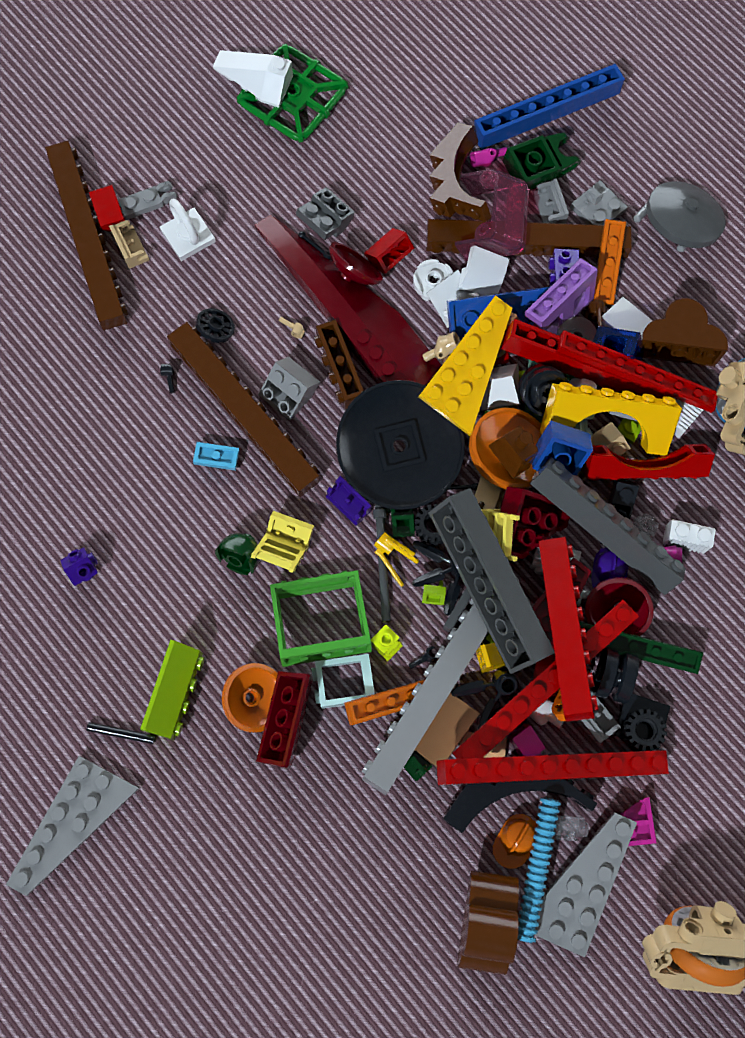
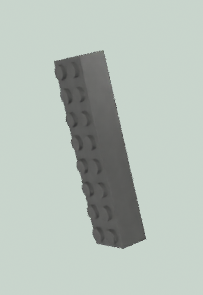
M471 488L449 496L428 512L509 673L517 672L554 654L555 651L552 648L551 642L547 638L540 620L535 615L529 599L526 597L518 578L515 576L508 558L502 551L498 539L494 535Z

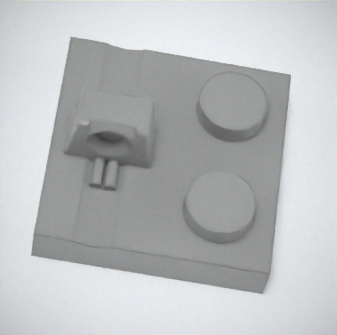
M601 180L573 201L570 206L587 225H604L605 219L616 220L628 208Z

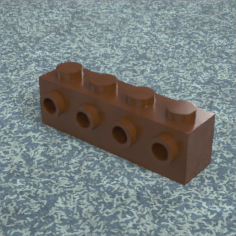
M335 319L316 326L317 336H314V341L317 348L322 349L323 354L321 358L324 366L329 367V380L332 385H336L338 390L335 392L338 403H343L344 408L347 409L350 403L364 390Z

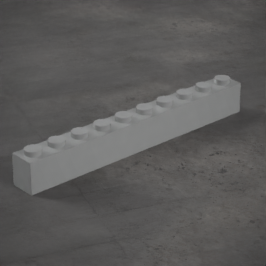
M472 599L469 603L473 606L469 611L464 610L458 620L461 622V625L458 629L453 627L446 638L450 640L447 647L441 646L435 657L438 658V661L434 666L430 664L423 676L427 677L423 684L418 682L411 693L415 697L411 703L406 701L399 713L403 716L398 723L393 721L387 731L390 734L386 742L381 740L374 752L378 754L373 762L368 760L362 770L365 774L362 780L384 795L392 787L488 633V629Z

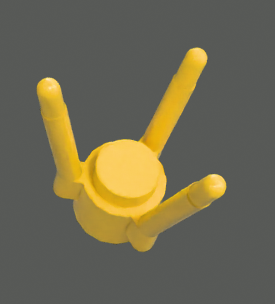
M384 532L374 543V546L377 548L374 553L381 558L397 583L403 587V582L384 553L389 555L395 549L416 564L419 563V560L413 557L415 555L414 551Z

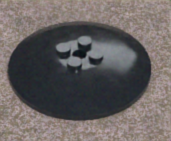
M393 380L379 383L366 389L350 403L338 426L336 454L344 477L363 498L384 508L407 510L424 506L436 500L453 484L463 463L465 451L463 431L418 398L426 387L420 383ZM400 440L404 443L405 448L402 452H397L394 449L393 444L395 441Z

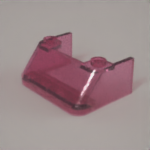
M496 169L461 174V179L472 196L494 192L492 220L484 222L477 227L474 239L455 242L456 248L466 262L468 261L470 247L474 245L501 256L520 253L526 244L529 188L523 179Z

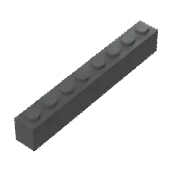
M551 457L534 473L530 484L662 594L666 595L684 580L686 568L679 560L672 558L662 546L654 543L647 533L641 532L633 525L630 519L624 518L613 505L607 504L601 499L595 490L589 489L578 476L566 470L561 462Z

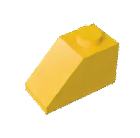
M495 643L479 646L476 655L482 673L506 667Z

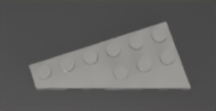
M78 756L6 885L25 896L30 895L51 872L63 863L75 849L80 847L140 788L93 762Z
M615 812L610 815L595 833L596 835L583 847L580 854L567 866L542 897L543 903L540 904L542 911H539L541 917L537 919L539 926L536 927L538 931L535 934L536 936L585 958L635 830L636 821Z

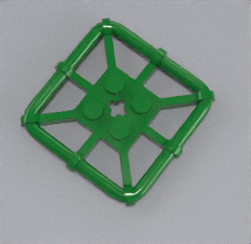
M286 43L276 49L272 55L278 57L284 55L285 59L290 60L289 54L308 65V68L302 74L293 69V78L280 107L274 106L266 114L249 103L259 100L256 99L255 95L243 89L236 99L239 105L264 121L266 126H272L290 139L301 143L313 133L324 119L329 117L330 111L348 89V82L321 65L319 60L310 58ZM318 71L332 80V82L315 83L309 78L314 72ZM288 90H296L295 94H289ZM337 90L325 106L313 100L318 92ZM308 106L318 112V114L302 132L299 114ZM282 109L294 116L297 133L275 119Z

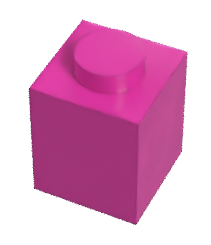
M523 723L507 736L519 756L542 755L541 751L546 749L531 725Z

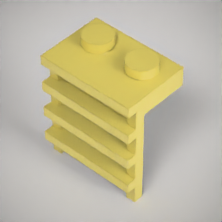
M481 509L494 535L497 537L505 556L510 561H517V556L511 555L513 520H520V516L500 512L501 509Z
M273 511L270 516L267 532L253 551L251 558H258L288 569L289 572H295L297 565L300 564L301 559H303L305 552L308 550L314 525Z

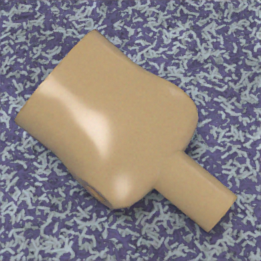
M456 332L440 335L436 341L435 348L423 354L424 360L427 362L435 357L443 359L451 354L460 342Z

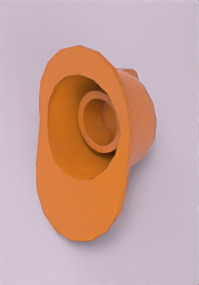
M515 814L504 823L493 844V855L501 866L508 869H516L522 866L529 858L530 851L534 848L532 846V842H535L533 835H536L537 832L534 830L537 824L531 817L524 814Z

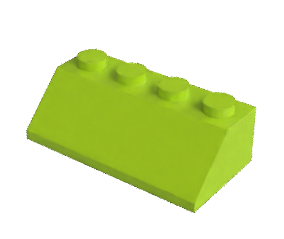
M170 639L140 730L171 740H175L176 736H180L183 728V723L180 722L183 714H187L190 701H188L190 692H194L197 685L195 676L197 670L201 671L205 658L202 657L203 653L200 650Z

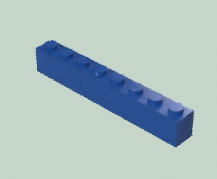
M613 64L478 118L474 121L473 127L478 139L477 144L482 150L618 95L625 78L617 65Z

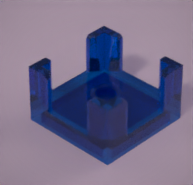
M598 326L593 342L630 356V359L642 361L644 351L640 332Z

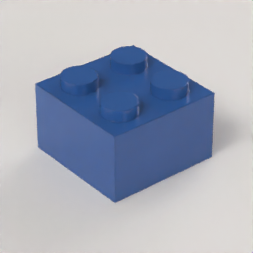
M550 420L535 445L538 448V453L532 463V467L534 470H538L552 457L554 460L561 462L571 474L577 476L593 451L591 434Z

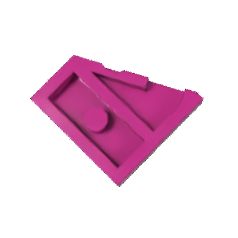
M645 797L620 813V815L637 822L628 846L656 843L650 798Z

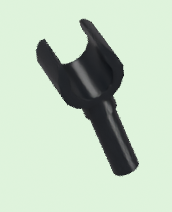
M161 364L160 374L161 376H167L170 394L175 393L173 385L174 369L170 364Z
M429 647L421 658L408 664L410 669L426 661H435L437 658L429 655V651L435 647Z

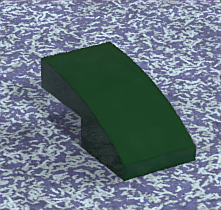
M391 509L393 538L414 537L413 510Z

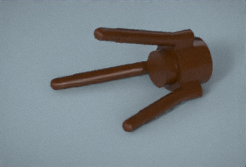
M601 300L591 301L589 309L584 311V318L588 320L591 318L592 321L598 322V328L600 329L602 328V316L607 312L605 310V302ZM605 327L609 347L614 350L611 332Z

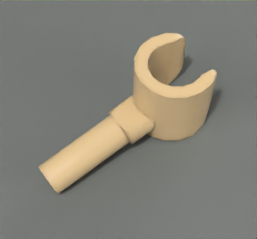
M280 317L279 322L292 329L291 335L298 339L303 337L305 331L301 323L294 324Z

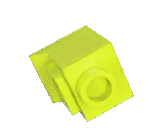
M387 625L371 639V646L387 662L403 645L399 641L400 637Z

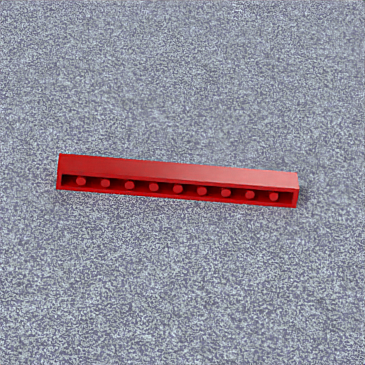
M624 600L619 602L586 632L587 642H583L584 651L589 650L590 661L639 617ZM556 660L461 744L452 755L456 759L484 758L560 689Z
M666 750L444 759L436 761L438 785L669 774Z

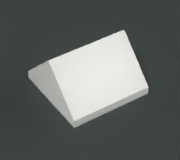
M518 364L492 369L479 411L520 405Z

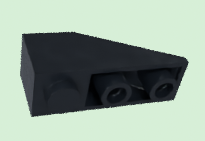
M624 479L614 480L608 503L613 505L624 518H631L639 490L638 484Z

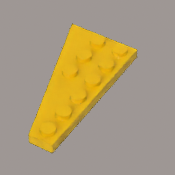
M496 295L418 397L469 436L474 428L512 311V307Z

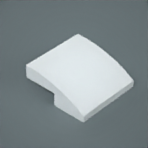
M475 245L470 247L467 266L462 268L458 288L470 293L477 292L479 296L498 294L506 274L509 259Z

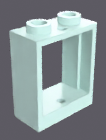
M369 654L315 661L316 667L311 668L313 681H318L319 690H314L316 704L320 703L321 709L345 706V702L375 694ZM360 663L365 695L326 700L322 668Z

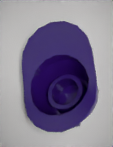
M607 547L599 550L595 555L591 577L593 588L598 583L609 578H627L629 566Z

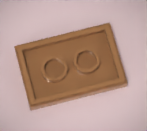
M450 693L414 752L437 767L436 761L450 758L480 716V713Z

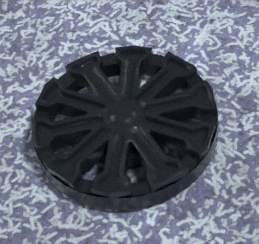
M214 308L202 310L195 321L198 332L205 339H210L211 342L215 343L228 341L235 330L234 322L230 316Z

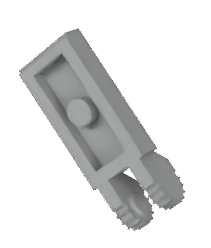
M169 181L162 182L157 186L118 199L125 219L128 220L164 207L163 205L168 204L171 199H176L177 195L174 191L166 193L173 188L172 183Z

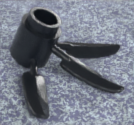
M413 541L414 548L437 563H441L443 560L450 564L449 568L445 570L437 568L417 577L412 582L413 586L422 587L443 580L445 574L451 572L455 580L454 583H450L448 586L443 611L446 616H449L456 605L461 587L458 585L461 576L453 560L444 557V552L423 542Z
M506 669L496 671L492 677V682L484 683L483 680H476L460 685L451 692L454 697L484 692L485 687L494 686L498 691L495 699L490 698L481 715L478 729L496 714L500 707L499 699L501 695L508 696L509 700H512V695L518 689L519 683L517 678Z

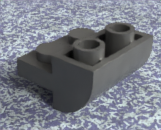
M327 187L313 194L311 201L299 207L296 211V216L324 240L332 235L335 237L339 236L350 224L355 214L349 206Z

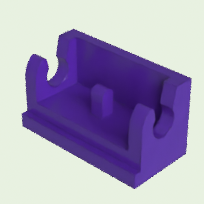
M340 476L336 480L334 487L328 488L326 498L357 526L371 512V505Z

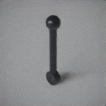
M304 231L299 232V237L321 252L325 258L331 259L329 252L324 251L308 238Z
M478 483L451 485L448 490L469 488L477 490Z

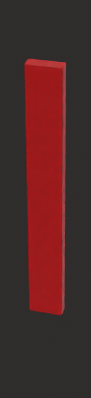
M565 330L560 335L557 352L710 413L716 410L718 396H716L717 391Z

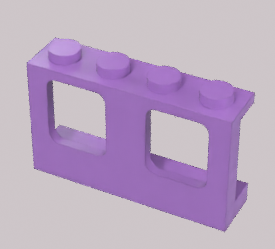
M580 258L525 311V317L533 321L535 327L557 334L561 324L571 317H577L594 300L597 268Z

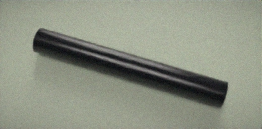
M88 722L86 731L149 744H154L156 737L151 734Z

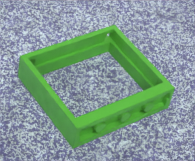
M345 570L332 575L326 573L314 578L302 577L295 581H281V583L270 585L282 667L372 652L358 570L350 572ZM349 587L354 588L362 636L287 649L280 599Z

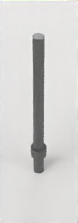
M375 505L373 518L376 520L378 540L385 532L384 519H386V509ZM378 556L382 622H390L388 570Z

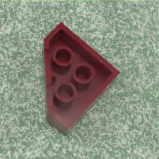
M506 488L500 512L520 516V520H513L511 555L524 559L531 550L539 547V541L551 539V536L557 531L564 530L568 526L570 517L543 495L521 488Z

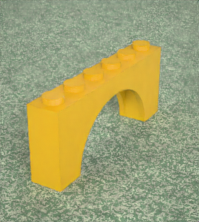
M560 382V384L552 383L539 432L542 435L550 420L574 428L580 421L593 414L619 412L627 414L638 421L642 435L640 445L646 453L665 456L668 454L682 408L674 398L667 396L661 399L651 394L640 396L630 391L619 393L609 388L597 390L588 385L576 387L567 382Z

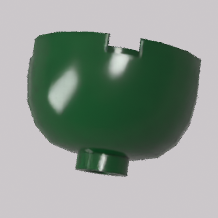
M230 534L219 543L215 550V555L220 562L224 559L228 563L226 566L228 569L241 575H248L249 572L253 574L260 562L258 558H251L258 544L255 542L254 537L249 534Z

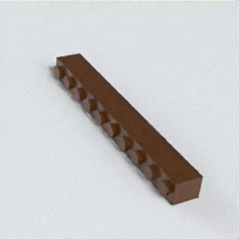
M69 141L47 146L45 149L99 323L103 331L127 324L125 316L129 314L125 303L121 304L120 298L123 297L120 286H115L114 280L117 279L114 268L109 267V262H112L109 251H104L103 248L106 241L103 233H99L97 229L101 226L97 215L93 216L92 213L95 209L91 198L88 199L87 194L90 192L87 182L82 181L81 178L85 176L81 164L77 165L76 160H79L75 147L71 148Z
M428 219L426 251L459 254L470 252V247L475 245L498 255L513 254L521 256L525 254L540 257L543 255H553L554 249L579 250V258L594 257L599 259L604 225ZM631 226L625 227L621 259L627 258L632 249Z
M185 322L167 336L170 346L295 493L301 497L320 482V472L313 463L309 465L305 460L307 457L300 448L296 449L291 444L293 442L291 437L286 432L282 433L278 427L280 426L275 418L267 416L263 404L260 401L257 403L254 401L250 389L247 386L242 387L237 374L234 371L230 372L226 368L227 363L225 360L213 353L214 348L208 341L204 342L200 338L202 335L198 332L195 326L191 327Z

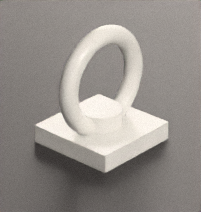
M171 199L169 201V207L174 219L161 225L160 230L180 261L216 242L215 237L195 208L186 212L178 200Z

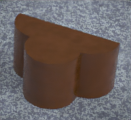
M681 298L669 305L661 319L654 320L646 326L634 346L633 357L715 367L728 351V341L725 334L719 328L708 324L707 312L699 302L689 298Z
M470 871L457 959L458 968L502 975L507 974L509 963L512 964L515 958L518 940L519 880L517 877Z

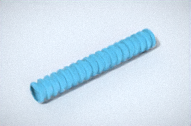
M546 797L540 798L542 805H539L541 810L540 813H537V816H539V820H536L538 826L534 829L537 832L536 835H533L535 842H532V846L534 848L530 851L532 857H529L531 864L527 867L529 869V872H526L528 880H525L527 885L523 888L525 895H522L524 901L520 904L522 910H519L521 917L518 918V922H520L518 925V940L528 943L536 942L534 936L538 933L536 927L539 926L537 919L541 917L539 915V911H542L540 904L543 903L541 898L545 895L543 888H546L544 881H547L546 873H549L547 865H550L548 860L552 857L550 854V850H553L551 843H554L552 838L553 835H556V832H554V828H557L555 821L559 818L556 817L557 813H560L558 805L561 806L559 800Z

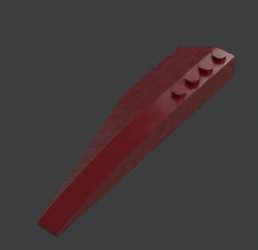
M270 214L254 224L258 232L328 321L336 319L344 342L377 384L393 380H405L425 386L428 385L440 369L441 364L436 358L427 362L424 360L423 354L428 352L429 349L396 309L363 284L345 280L333 261L325 258L321 252L299 237L298 234Z

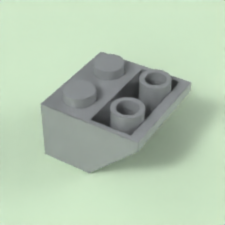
M286 357L275 362L258 395L288 420H291L311 399L320 381L290 357Z

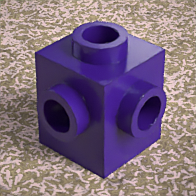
M84 547L79 550H73L67 557L60 560L64 572L74 586L83 581H89L94 575L98 574L95 566L98 564L97 559L92 552L88 554Z

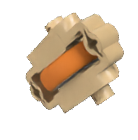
M718 901L714 907L698 905L679 907L668 915L664 925L658 926L653 934L643 939L642 945L645 950L643 959L651 977L656 978L658 983L665 988L739 995L745 987V924H742L738 918L736 910L726 902Z

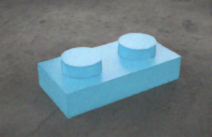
M197 442L193 464L236 471L240 450L236 447Z

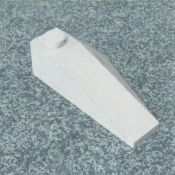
M220 50L213 65V69L230 81L238 83L244 91H249L255 95L256 99L260 102L278 108L293 78L292 61L275 55Z

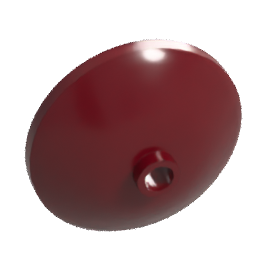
M338 242L331 243L329 246L331 258L345 280L364 285H377L381 283L383 277L370 261L344 244Z
M624 577L609 578L598 583L590 591L585 604L586 619L588 624L595 625L615 607L616 603L624 600L639 617L623 632L641 636L648 629L653 619L654 608L652 599L648 591L632 579Z

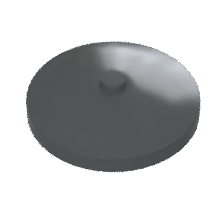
M679 181L666 182L657 186L648 198L646 210L651 224L662 236L673 243L689 248H704L714 244L725 229V215L719 203L709 193L695 185Z

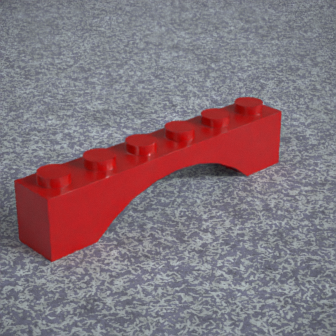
M685 444L678 450L665 456L638 460L620 456L611 451L606 445H592L593 451L581 468V471L587 479L594 481L599 479L619 480L622 478L638 480L640 478L679 479L680 477H690L698 479L699 477H709L715 454L706 444Z

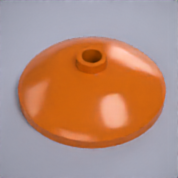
M260 663L245 664L234 670L226 680L222 691V706L226 717L236 728L252 733L264 731L278 674L271 667ZM247 694L250 695V701L246 700Z

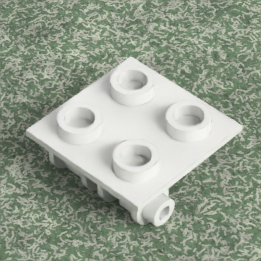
M459 270L453 272L426 293L447 328H449L447 301L479 296L477 292L470 293L458 288L461 276Z

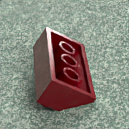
M278 671L256 762L291 770L313 680L311 675Z

